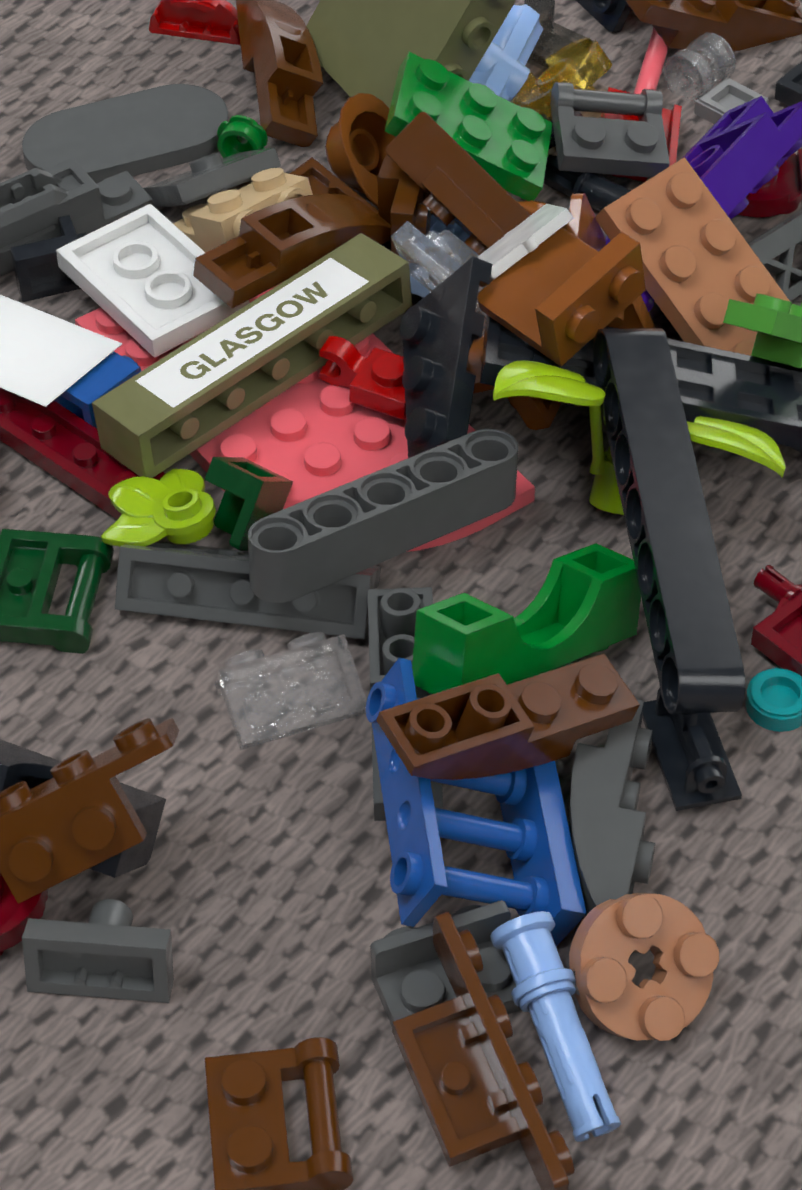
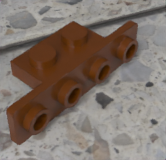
M420 112L386 147V154L428 195L422 202L425 207L446 227L454 220L469 235L463 243L476 257L504 237L507 232L531 216L426 112Z
M150 718L141 720L127 727L113 738L115 747L93 758L88 750L80 751L64 759L50 770L54 778L32 789L29 788L26 781H23L0 792V873L18 904L144 841L147 831L116 775L171 748L180 731L173 718L157 726H154Z
M449 911L434 916L433 945L456 998L393 1021L392 1033L449 1167L519 1140L541 1190H568L569 1180L567 1176L575 1172L571 1154L558 1130L549 1133L546 1130L537 1106L543 1104V1096L536 1075L527 1061L517 1064L506 1040L513 1036L506 1008L497 994L487 997L477 975L478 972L483 971V962L475 939L468 929L458 932Z

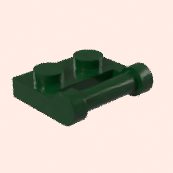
M2 529L0 534V641L52 645L61 652L86 653L93 634L92 626L89 624L102 573L107 572L111 566L114 555L113 546L103 543L102 538L97 536ZM62 564L76 565L78 568L65 615L48 614Z

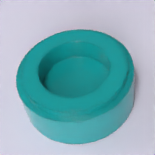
M780 668L768 669L756 674L748 684L745 707L749 717L759 726L771 731H791L802 726V676L796 672Z

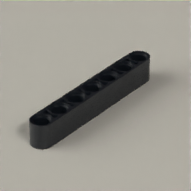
M662 328L598 329L593 344L594 375L597 387L604 390L606 394L604 402L601 404L665 708L670 714L738 712L742 707L745 696L744 667L666 333Z

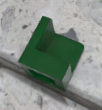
M213 457L205 480L225 490L214 519V525L232 535L229 541L231 547L239 551H249L248 531L250 527L261 518L283 510L293 481L243 457Z

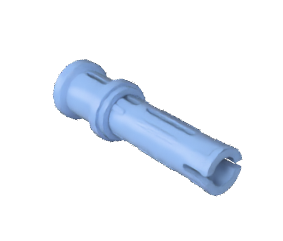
M533 912L498 926L491 933L490 938L493 946L504 952L516 984L511 993L514 1003L520 1006L523 1012H529L568 1114L574 1139L577 1142H582L590 1138L588 1133L592 1132L594 1137H598L617 1129L621 1122L615 1113L571 997L576 991V979L571 969L564 968L551 935V931L555 927L553 917L550 912Z

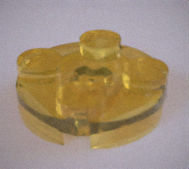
M590 38L577 40L545 59L544 61L549 68L538 79L530 72L524 85L511 102L520 107L533 109L540 115L546 114L550 117L552 116L550 105L551 92L555 82L572 83L574 89L596 90L593 84L612 67V62L596 40L594 42Z

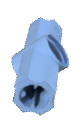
M527 4L522 6L513 5L469 81L485 85L496 95L511 101L522 88L530 73V69L525 65L543 31L539 22L540 14Z

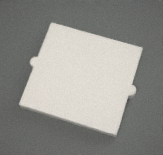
M546 203L517 227L507 232L504 237L477 258L493 264L491 278L496 279L529 252L535 250L542 242L574 217L567 208Z

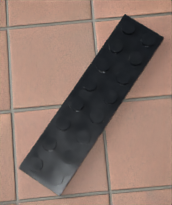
M487 315L480 383L494 386L497 375L504 366L511 362L526 360L578 373L584 377L586 383L597 386L593 369V344L595 337L560 367ZM606 326L604 329H619V328H614V327ZM668 339L686 421L694 422L696 417L702 416L740 423L766 433L776 444L790 446L802 453V368L755 356ZM559 402L567 406H581L576 404Z

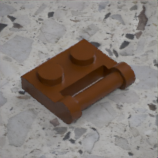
M314 1037L299 1042L294 1048L205 1058L215 1190H344L352 1184L351 1158L348 1154L342 1152L333 1075L340 1067L336 1042L324 1037ZM304 1079L312 1156L306 1161L290 1162L282 1081Z

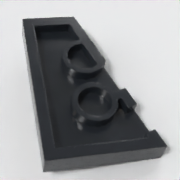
M471 257L401 316L400 336L403 342L404 363L402 384L405 388V437L408 445V458L464 436L468 432L476 376L466 369L472 343L474 340L481 338L485 315L475 312L479 286L484 287L490 284L493 265L477 257Z

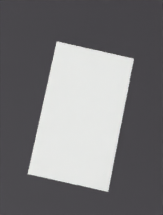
M0 295V388L44 407H47L122 345L118 341Z

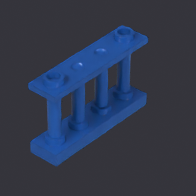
M398 658L382 681L376 682L372 686L366 702V717L369 722H372L392 859L390 884L392 891L397 894L401 925L414 927L441 895L487 904L505 901L507 907L516 909L519 916L540 911L550 912L555 922L551 935L557 947L587 913L555 761L515 772L482 778L446 780L411 776L376 721L380 711L420 699L417 698L411 660ZM431 781L494 794L501 806L503 822L435 808ZM440 838L506 851L508 858L511 860L514 879L444 866Z

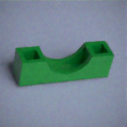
M597 543L555 558L540 591L530 605L515 618L466 593H461L418 609L416 611L412 662L415 686L430 694H436L497 673L500 674L506 685L564 667L567 663L594 652L604 651L610 645L637 635L641 594L633 559Z

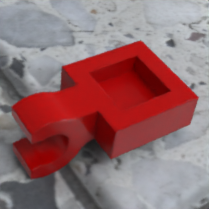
M329 336L319 351L320 357L328 359L319 373V378L330 385L349 387V402L404 420L406 417L405 388L402 384L404 372L403 356L374 347L366 358L348 340L338 336Z

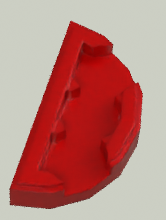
M161 0L150 17V33L240 45L237 10L226 0Z

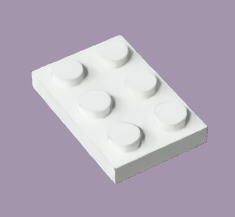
M151 204L56 250L59 268L154 358L200 335L249 304L248 300L232 309L193 276L195 258L205 252Z

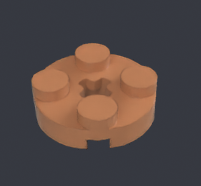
M655 893L626 894L618 899H609L594 907L579 925L569 952V969L575 971V982L580 995L575 994L583 1013L596 1026L607 1033L636 1041H667L677 1037L682 1029L687 1027L704 1007L712 988L713 972L719 962L717 944L711 936L706 934L697 916L681 902ZM650 949L654 955L655 972L650 980L643 979L636 986L632 982L636 969L628 963L630 955L633 952L646 954Z

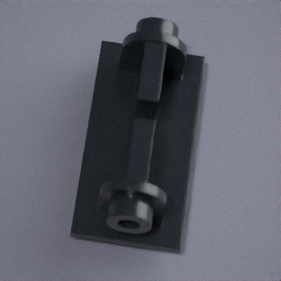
M659 688L656 700L644 702L642 719L646 729L653 730L651 744L675 810L680 811L741 799L740 788L711 714H670L665 708L661 689Z

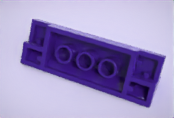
M762 96L732 108L684 155L730 220L747 207L749 201L746 196L749 193H756L763 185L774 178L779 172V167L802 147V101L775 113ZM608 236L605 237L606 245L611 241ZM646 290L641 296L649 312L653 308L655 301Z

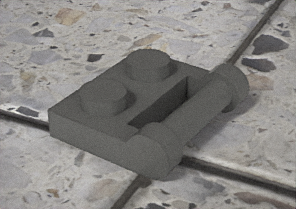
M554 83L550 105L559 171L654 177L669 167L670 162L662 120L663 95L660 90L643 89L641 94L574 89L572 83ZM574 111L638 116L639 121L574 116Z

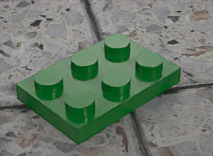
M409 51L399 67L385 132L396 137L420 112H426L502 188L526 201H534L543 188L553 123L544 119L535 110L520 107L496 95L487 86L472 83L448 71L439 62L424 59Z

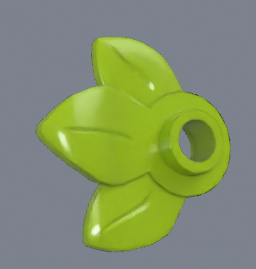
M172 469L160 480L140 476L115 484L108 492L113 506L122 515L101 535L103 543L119 547L125 544L146 547L164 537L175 544H190L203 539L213 529V518L216 514L213 498L204 492L206 485L204 479L197 472L188 469Z

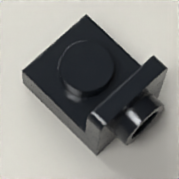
M70 215L58 217L60 237L10 248L17 288L22 302L81 289L59 268L57 260V249L87 235L86 232L76 233Z

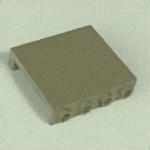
M320 0L306 26L314 41L320 65L350 97L358 93L372 94L384 101L390 109L399 67L409 51L424 59L437 61L448 71L469 81L516 0Z

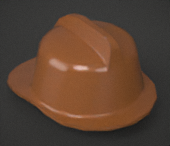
M358 93L347 99L341 109L339 121L329 131L325 146L327 161L337 178L357 191L365 193L367 198L378 207L377 177L387 155L386 147L395 139V136L385 132L390 109L384 101L372 94Z

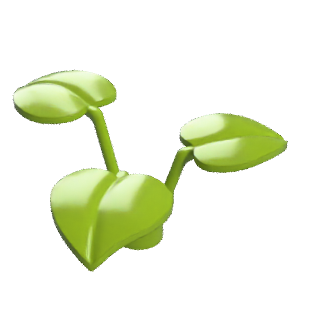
M523 360L511 362L504 366L498 373L493 390L494 401L511 396H530L589 406L593 456L589 472L595 475L589 502L603 511L624 515L610 447L608 451L604 452L601 404H603L605 399V391L595 385L586 383L584 377L578 373L540 362ZM700 416L696 417L694 422L687 421L692 442L738 454L770 468L783 478L786 468L784 459L776 442L766 433L747 425L711 417Z

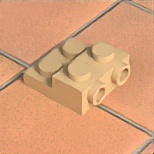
M270 168L254 174L251 177L252 182H245L226 191L216 193L208 198V203L188 208L182 213L183 219L173 224L206 253L238 237L241 218L265 207L289 199L313 195L308 177L284 173L282 168Z

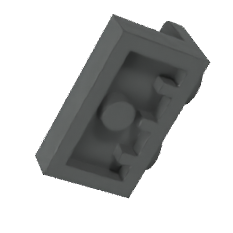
M497 901L485 906L470 905L459 909L451 917L458 932L468 929L475 939L483 962V971L478 972L477 975L487 997L497 994L508 1014L521 1010L520 1006L514 1003L511 995L516 984L503 950L496 949L490 938L491 933L498 926L511 920V913L505 901ZM434 922L420 927L406 926L395 929L384 938L376 940L370 945L371 978L391 1026L393 1021L456 998L433 945Z

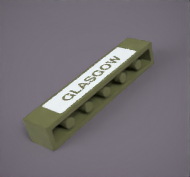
M358 234L92 402L101 448L138 476L151 478L157 476L324 366L328 359L320 357L319 351L329 336L342 337L356 345L406 312L412 306L409 262L364 234Z

